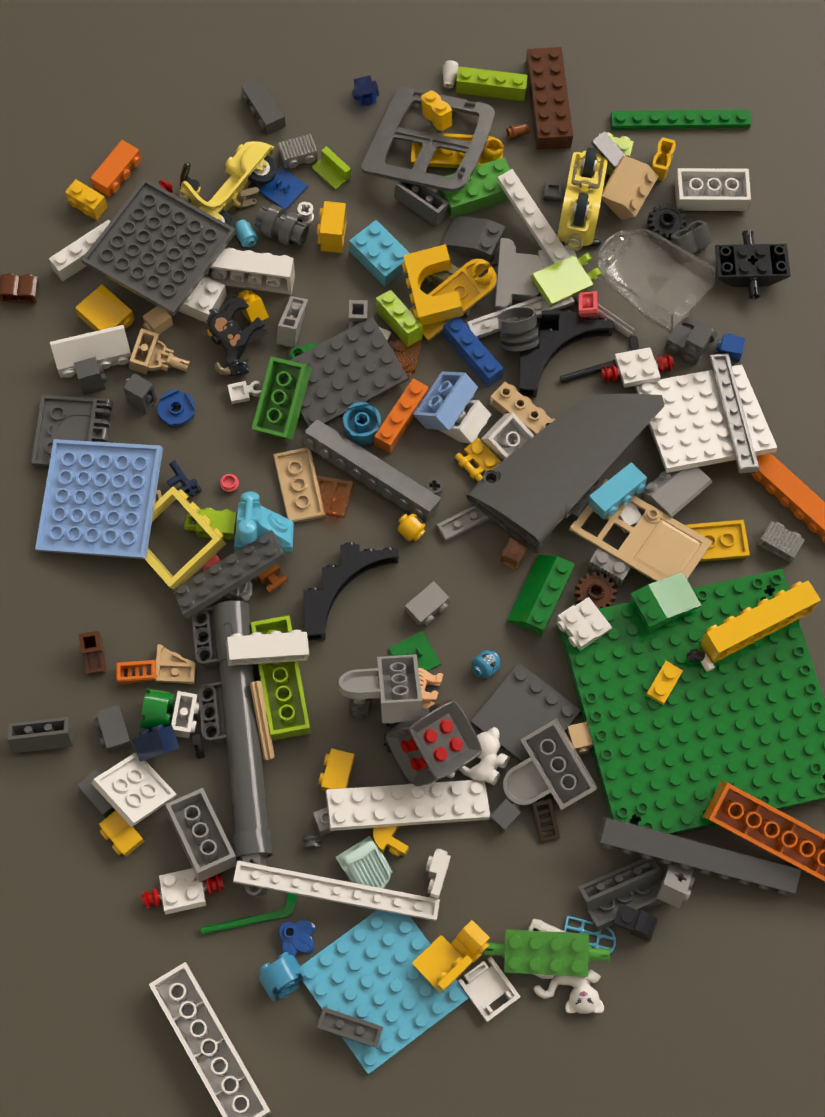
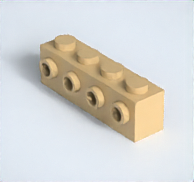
M506 382L490 396L489 404L502 415L514 412L534 436L555 420L546 415L542 408L536 407L530 398L521 395L515 386L509 385Z

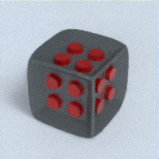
M445 700L433 704L423 710V717L418 721L401 722L386 734L388 745L406 778L414 786L429 785L449 776L474 760L482 752L475 731L461 707L454 700Z

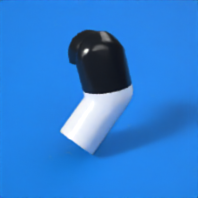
M692 649L691 652L687 653L686 657L689 662H695L696 660L701 662L706 672L715 668L705 652Z

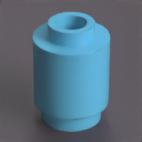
M240 220L235 223L236 236L242 246H254L258 236L250 223L246 220Z

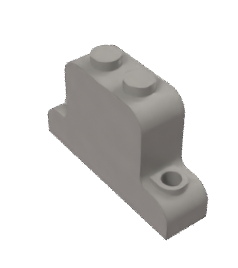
M500 238L494 312L510 307L512 300L525 302L538 297L540 292L530 277L533 273L545 268L542 265L540 256L516 253L514 242L507 238Z

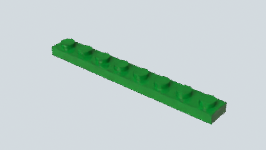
M750 109L611 111L612 130L750 128L751 126Z

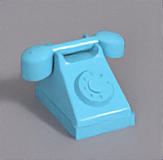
M251 491L243 493L240 496L241 502L238 503L234 552L273 530L283 552L292 553L294 522L263 507L260 504L258 493Z

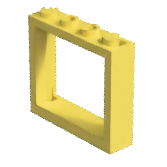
M175 487L169 489L154 504L152 522L177 499L210 535L212 540L174 576L148 548L145 560L173 590L187 582L227 544L222 539L224 535L221 531L210 526L212 521L206 515L201 516L199 513L201 509L194 502L190 503L187 500L189 496L182 489L178 491Z

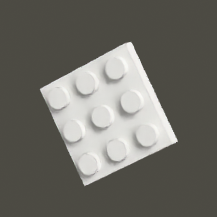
M136 752L94 778L91 783L131 827L173 800L176 796V793L145 760L139 762Z

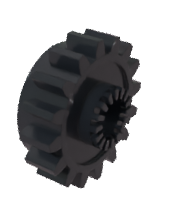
M667 203L666 207L660 204L659 208L654 207L653 211L649 213L647 220L649 225L648 231H652V236H656L658 240L661 239L667 242V240H671L670 236L673 233L686 227V214H681L682 209L676 210V205L670 207L669 203Z

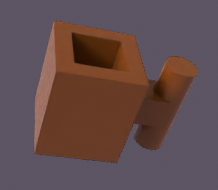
M278 564L253 578L255 583L259 582L262 586L270 582L265 587L269 594L288 581L284 574L279 578L276 577L281 574Z

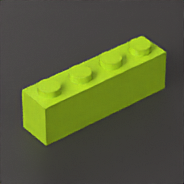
M458 67L456 93L524 102L528 75Z

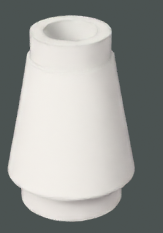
M448 60L442 66L443 86L445 88H453L458 74V63Z

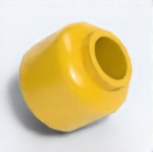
M404 514L398 520L400 525L397 530L407 541L414 540L416 542L426 532L424 530L426 527L425 523L416 514H410L409 516Z

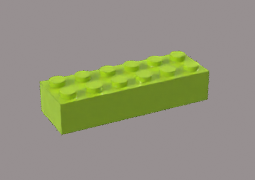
M289 615L251 622L252 633L260 632L263 635L270 634L273 631H281L282 633H290L292 631ZM298 661L258 664L272 741L311 734Z

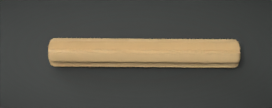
M255 681L250 683L261 749L263 759L270 760L275 755L261 681Z

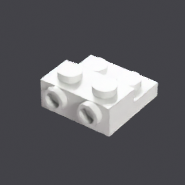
M589 597L576 606H571L557 617L559 629L567 633L569 642L573 647H577L579 651L612 629V626Z
M436 849L434 856H429L426 865V872H429L428 878L431 879L427 893L431 894L430 898L439 899L451 856L447 855L448 852L441 849Z

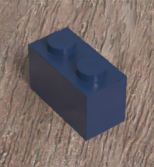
M163 724L151 728L152 732L150 729L139 732L140 737L132 739L139 762L180 748L172 725L165 728Z

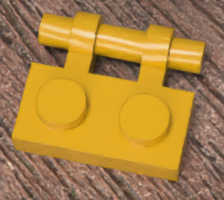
M479 438L464 449L467 456L464 457L459 452L454 457L459 462L458 465L461 468H465L470 473L469 476L477 482L483 478L481 474L487 470L494 469L501 463L497 456ZM473 461L478 468L475 469L470 463Z

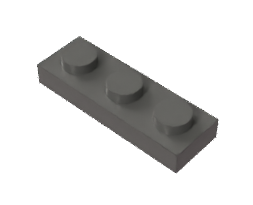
M325 1007L322 1009L317 1029L374 1048L378 1047L383 1031L382 1026Z

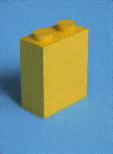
M103 284L75 307L78 317L94 331L124 325L125 329L130 327L135 320L133 311Z

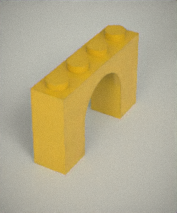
M446 244L403 255L405 260L402 263L404 274L408 273L409 278H405L408 289L412 288L413 292L409 294L412 305H416V309H413L415 319H418L424 326L463 316L464 313L458 291L431 296L425 294L420 289L423 280L429 275L452 269Z

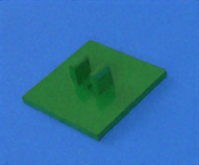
M423 631L388 648L392 656L417 654L418 668H423L426 671L441 665Z

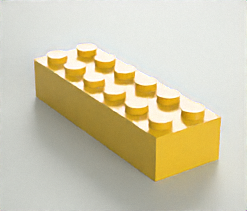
M809 580L804 583L801 581L795 583L786 592L785 590L779 591L774 595L775 598L771 600L766 598L757 604L758 606L753 609L751 607L744 609L740 612L741 615L736 618L731 616L723 621L724 624L720 626L715 624L706 630V634L703 635L700 645L712 663L812 613L821 599Z

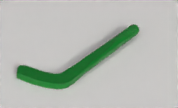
M288 893L286 906L281 910L201 927L202 935L289 917L294 911L297 895Z

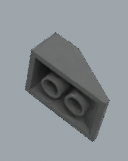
M455 216L441 245L446 244V247L452 251L472 259H483L490 263L499 248L500 238H504L505 226L489 219Z

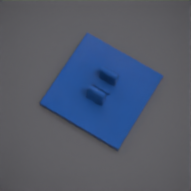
M280 166L276 171L273 181L263 185L259 189V193L279 207L287 210L305 191L308 185Z

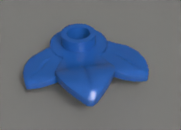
M299 920L296 923L284 922L278 930L279 937L282 940L283 953L288 952L289 955H294L295 957L297 951L304 953L313 952L314 942L310 934L315 931L316 926L307 920ZM288 928L292 929L291 936L286 934Z

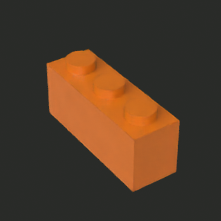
M121 140L90 177L93 188L108 197L116 193L122 182L129 178L131 171L139 166L141 162L139 149Z

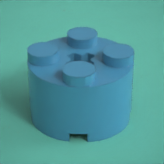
M366 402L352 404L343 416L346 438L357 445L373 443L374 436L381 427V416L378 409Z
M288 952L279 955L277 961L272 964L267 963L260 967V975L258 976L259 981L272 1001H275V996L281 999L291 994L300 987L299 982L301 979L304 982L307 979L294 955H289Z

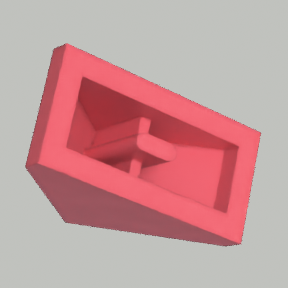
M597 291L579 293L580 319H599Z

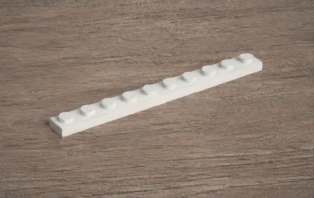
M237 861L233 883L432 921L437 920L440 899L243 861Z

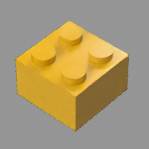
M324 201V207L320 208L319 213L320 224L317 227L318 244H321V251L342 253L346 229V203Z

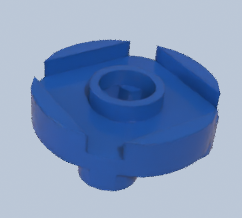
M172 390L162 395L157 411L162 422L170 428L186 425L195 417V404L188 393ZM174 405H176L177 407H180V406H181V408L179 409L180 411H178V412H175V411H174V412H173V411H172V410H173V406H174Z

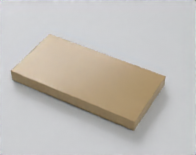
M305 447L273 454L287 519L295 524L326 517L311 450Z

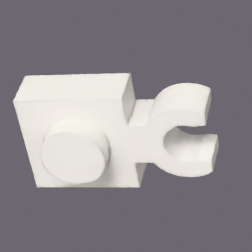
M246 381L229 384L228 390L231 403L236 404L250 401V395L259 397L261 390H254L255 387L260 386L259 381H253L250 385H246Z

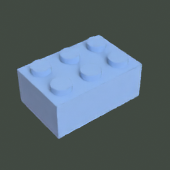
M441 372L413 415L426 429L449 431L454 426L459 415L464 411L469 400L473 398L478 386L466 373Z

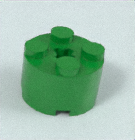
M147 688L141 715L143 718L140 721V728L151 729L163 724L164 728L169 726L171 714L168 711L173 709L174 694Z

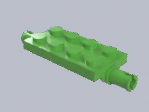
M506 929L504 943L487 942L489 946L484 951L485 955H497L505 958V973L588 977V967L591 961L610 962V948H591L589 946V933Z

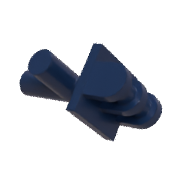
M176 460L169 463L176 475L167 481L170 488L181 482L182 486L177 488V490L182 489L185 491L187 489L186 494L189 497L195 496L197 491H202L196 479L188 481Z

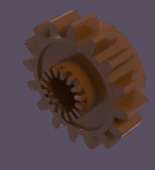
M595 571L592 576L586 573L585 579L580 577V584L575 586L577 591H575L574 596L578 597L576 603L579 604L589 597L598 609L612 606V602H615L617 598L614 596L617 593V589H612L615 586V582L609 583L610 576L603 578L602 572L600 576H597ZM591 591H598L600 595L595 596Z

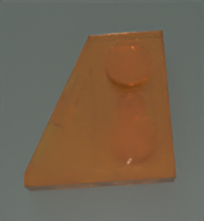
M401 339L389 341L390 347L406 374L416 372L423 339L409 347Z
M318 476L317 479L326 516L345 519L354 486L353 481Z

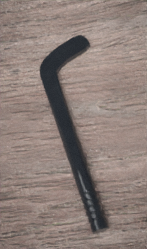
M630 336V351L638 350V338ZM615 360L562 375L560 376V381L565 383L598 373L600 370H603L604 365L607 369L610 368L611 364L615 367L617 365Z

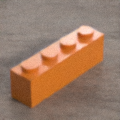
M414 378L411 380L375 434L374 446L391 454L414 419L413 413L428 393V386Z

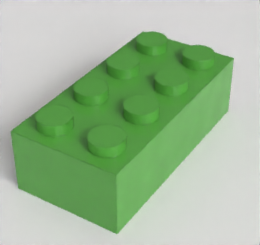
M505 157L476 166L468 183L460 191L448 192L438 190L440 196L449 202L447 212L450 219L509 200L497 182V177L510 170ZM454 174L447 175L444 177H452Z
M270 357L252 430L293 441L312 368L306 364Z

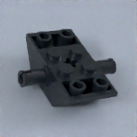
M748 230L742 232L743 244L715 245L717 275L719 280L731 287H748L749 299H753V295L754 299H758L761 297L759 287L773 285L791 276L787 244H754L753 231L749 230L748 235Z

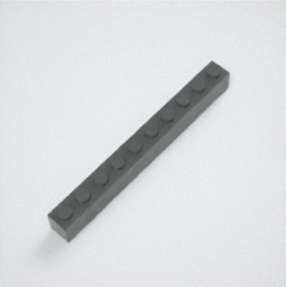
M602 816L596 839L602 843L601 846L604 848L613 849L616 846L621 848V852L633 855V851L641 853L640 857L652 860L653 856L658 857L660 862L672 865V861L680 863L679 867L691 870L692 867L699 868L698 872L711 875V872L719 873L718 877L727 880H730V877L738 878L737 882L749 885L750 882L757 883L756 887L769 890V887L776 888L777 893L788 895V892L796 893L801 869L794 866Z

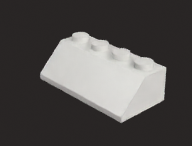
M124 325L50 342L60 378H69L77 374L74 363L96 357L97 363H101L103 369H107L118 364L125 365L131 358Z

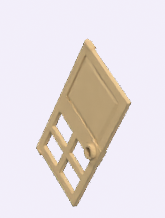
M632 496L630 502L645 510L635 527L618 519L627 506L621 505L613 516L605 518L608 520L607 524L600 534L595 537L582 529L591 513L595 512L587 505L578 519L569 528L571 532H574L655 582L682 572L686 579H688L713 542L636 496ZM614 524L630 533L619 550L602 541Z

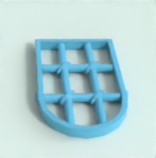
M567 916L563 931L566 932V929L597 936L596 942L589 943V946L594 948H609L598 945L600 938L613 940L610 954L613 952L616 946V937L609 927L605 929L612 934V937L601 934V930L598 932L584 930L585 923L594 925L591 921ZM572 919L582 922L581 928L568 926V920Z

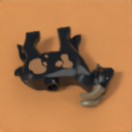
M235 293L225 302L220 312L216 309H209L210 315L207 318L208 329L212 334L211 339L215 344H221L226 350L225 368L221 367L218 362L214 364L217 373L225 376L248 374L250 369L247 366V362L249 360L241 362L239 359L251 341L259 336L268 334L263 328L265 324L259 317L247 327L241 329L233 319L236 311L247 309L249 305L243 298L239 299Z

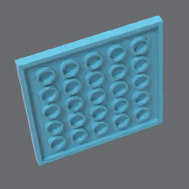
M376 910L301 965L302 970L307 976L306 981H303V983L322 1009L325 1007L383 1027L377 1048L342 1037L368 1075L469 999V996L457 980L440 994L412 965L413 961L431 945L410 916Z

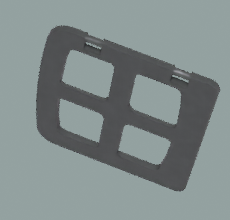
M406 87L398 88L361 164L362 172L368 175L448 192L460 191L466 186L488 141L495 118L493 107L481 102H471L466 99L439 94L441 100L450 105L452 112L457 111L479 117L472 141L467 142L444 137V131L436 129L433 124L428 132L400 128L399 126L411 106L415 103L421 104V98L414 97V95L421 96L427 92ZM465 106H473L474 109L466 108ZM394 139L422 145L412 169L385 163ZM443 148L465 153L459 168L452 177L426 173L436 149Z

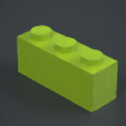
M391 290L376 297L377 314L407 347L423 339V325L418 319H415L411 311Z

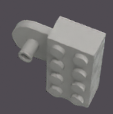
M417 654L377 657L378 668L351 670L339 678L340 693L347 698L353 699L355 704H364L366 699L380 698L382 723L415 722L423 717Z
M557 718L520 739L530 757L512 767L506 773L503 781L505 794L512 802L519 805H528L552 793L561 810L598 788Z

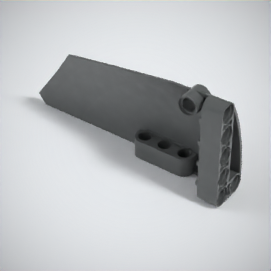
M597 394L585 396L504 459L494 469L487 470L483 474V478L466 495V498L472 505L527 548L538 553L550 540L553 529L563 518H568L597 486L601 476L664 408L665 404L662 395ZM491 479V480H494L495 482H494V483H489V482H487V480Z

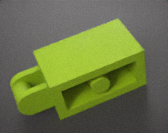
M204 508L199 511L201 516L206 515L212 521L210 526L213 529L217 528L224 535L222 539L235 540L236 512L229 509L216 511L212 508ZM191 514L185 515V530L196 531L197 537L211 538L198 522L196 525L192 524V521L196 520Z

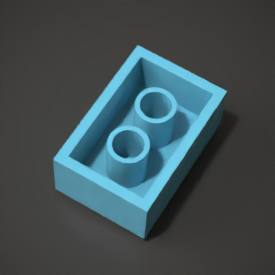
M377 220L349 240V251L384 287L404 273L402 263L405 260L403 255L410 253Z

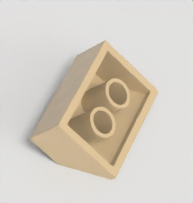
M622 156L603 189L601 199L621 220L636 217L659 176L648 164Z

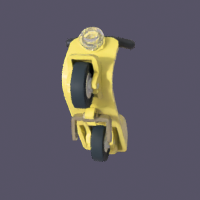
M256 141L246 142L244 145L241 144L236 150V155L230 157L225 163V172L230 177L208 202L198 195L201 189L199 181L188 176L191 167L190 163H184L180 175L179 185L181 190L178 192L179 195L176 196L231 226L232 221L227 211L233 204L239 207V209L257 204L256 199L246 200V197L258 194L259 189L257 187L246 188L251 183L263 186L273 181L277 169L275 161L271 158L274 146Z
M588 148L587 151L582 153H573L558 233L555 232L559 240L565 243L566 247L572 251H578L582 247L601 245L599 239H594L608 160L596 153V149Z

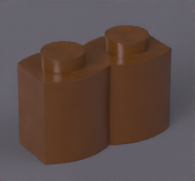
M13 273L1 275L0 301L9 303H37L38 277L32 274L17 276Z

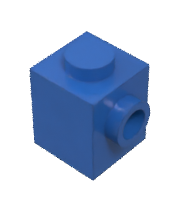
M723 334L722 339L717 341L716 351H719L718 354L728 353L730 361L739 362L743 354L745 338L738 337L735 334Z

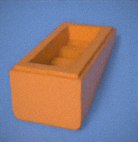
M156 660L116 663L118 685L157 680ZM147 666H151V675H147ZM143 667V676H139V668ZM132 669H135V676H132ZM124 670H128V677H125Z

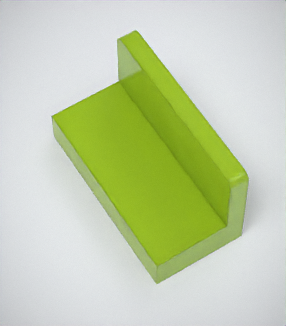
M326 146L321 150L322 158L312 166V169L333 189L337 190L351 178V168Z

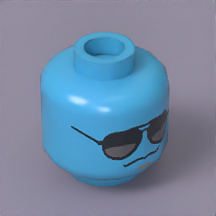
M484 650L473 658L472 671L477 677L488 679L500 670L501 659L496 652Z

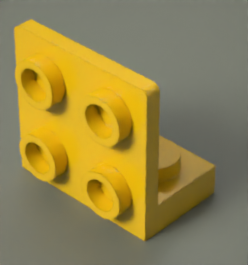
M440 935L413 961L412 965L442 994L471 965L473 960L468 955L463 958Z

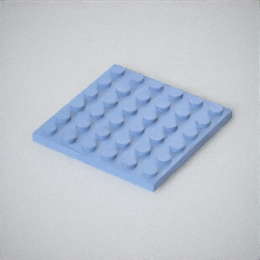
M54 439L35 550L146 559L163 447L160 445Z

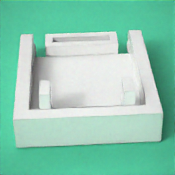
M491 956L487 958L491 964L490 968L483 961L464 975L468 982L467 985L461 978L458 980V983L469 996V999L486 1023L521 997ZM505 994L509 1001L493 1012L489 1005Z

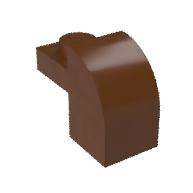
M93 631L78 634L81 654L84 656L86 674L107 671L100 632Z

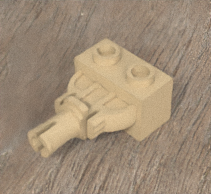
M141 328L129 360V369L146 375L148 371H158L160 369L168 371V368L171 367L187 372L190 361L174 356V350L168 349L163 342L158 340L159 334Z

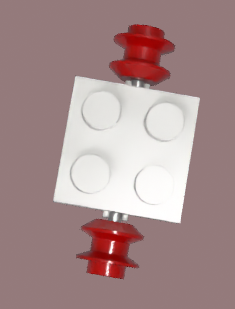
M650 347L618 353L614 357L617 368L611 364L610 368L607 369L604 365L603 370H600V376L602 381L605 380L606 384H608L609 379L616 382L618 376H620L624 388L643 383L660 381L661 377L659 371L663 373L664 369L667 368L670 372L672 367H674V360L672 356L666 353L665 358L658 355L655 361Z
M193 868L160 875V894L155 887L150 893L145 889L144 894H141L143 907L147 906L148 910L154 904L159 908L163 900L165 915L206 906L204 891L207 890V893L211 896L213 891L216 890L221 894V889H224L223 878L218 877L217 874L213 879H206L205 883L199 882Z

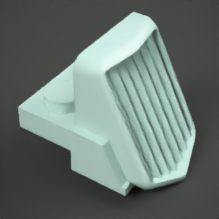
M370 836L335 857L347 875L348 880L352 883L384 889L391 878V873H393L386 858Z

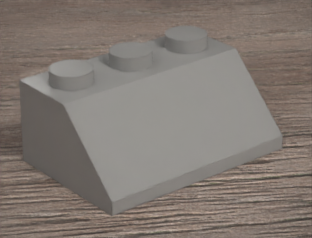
M698 467L669 473L663 471L657 479L646 486L641 495L646 503L673 517L712 483V480Z

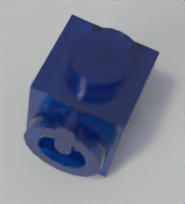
M370 75L353 79L354 90H352L354 100L358 101L359 106L375 103L376 96H380L377 82L375 80L372 81Z

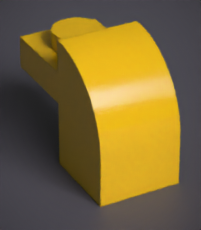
M399 826L373 829V841L382 854L387 847L390 848L388 851L397 857L400 855L405 857L409 846L393 837Z

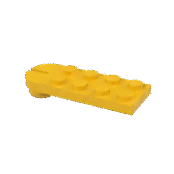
M443 133L444 137L467 142L472 141L473 135ZM489 136L477 166L503 158L504 145L499 139ZM412 142L411 166H414L421 151L422 145ZM438 148L434 152L428 167L459 168L465 153Z
M473 259L428 295L438 296L458 291L463 313H465L494 289L497 282L496 272L489 262L483 259ZM488 269V272L483 277H478ZM416 305L409 309L413 315V309H416ZM451 319L424 325L423 335L430 341L443 331V325Z
M744 520L685 525L713 541L700 562L749 558L750 556Z

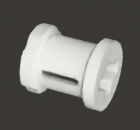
M301 202L297 208L298 215L302 216L303 223L308 225L314 220L312 213L313 205L309 202Z

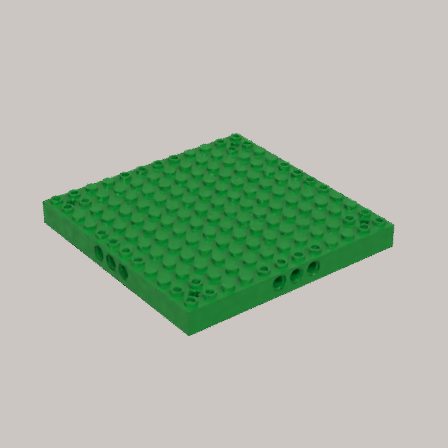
M783 569L692 588L702 606L650 633L632 602L600 608L599 611L612 626V629L581 651L571 645L565 631L562 632L557 625L579 709H581L582 720L587 722L592 739L591 753L609 818L630 823L631 819L634 818V821H638V826L676 836L716 827L719 825L705 819L703 815L721 781L737 787L780 811L825 801V780L823 779L825 775V700L799 620L713 663L715 668L709 672L705 671L701 662L697 660L689 662L686 657L687 653L691 652L692 649L704 652L700 643L709 627L715 624L720 626L724 624L723 621L731 616L736 618L741 615L740 612L748 607L753 609L758 606L757 604L766 598L768 600L775 598L774 595L781 590L788 591L789 588ZM767 591V593H771V596H768V594H765L764 592ZM665 661H668L682 669L683 672L664 705L646 696Z

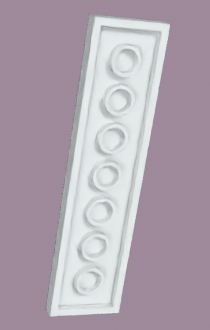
M474 780L435 782L424 786L405 784L326 790L330 831L490 819L485 782Z

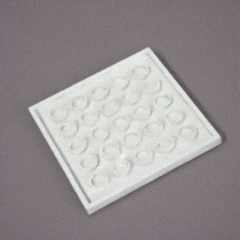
M742 364L732 366L755 454L758 456L774 453L777 451L776 443ZM712 370L660 379L657 382L643 383L635 386L637 394H656L663 397L664 408L648 425L666 473L736 460Z

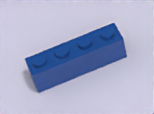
M455 317L443 325V337L487 388L502 378L503 367L460 317Z

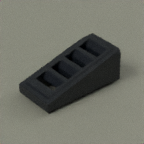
M560 310L541 311L538 318L539 331L544 329L556 331Z

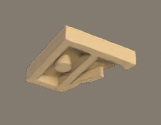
M158 644L156 656L157 680H154L155 683L195 684L196 663Z

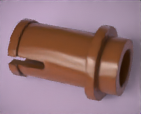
M528 123L517 126L510 125L506 129V133L509 139H515L517 136L529 134L530 128Z

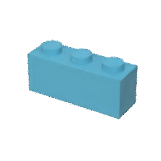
M631 462L589 496L588 505L603 520L608 516L611 517L618 511L621 505H627L631 501L632 496L644 491L647 477Z

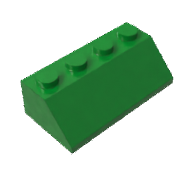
M538 555L507 622L542 637L569 581L575 564L559 556Z

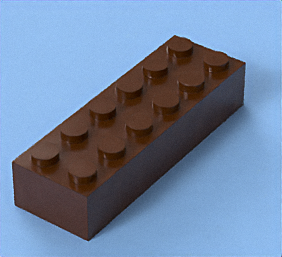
M562 47L527 49L526 68L536 150L571 148L573 131Z

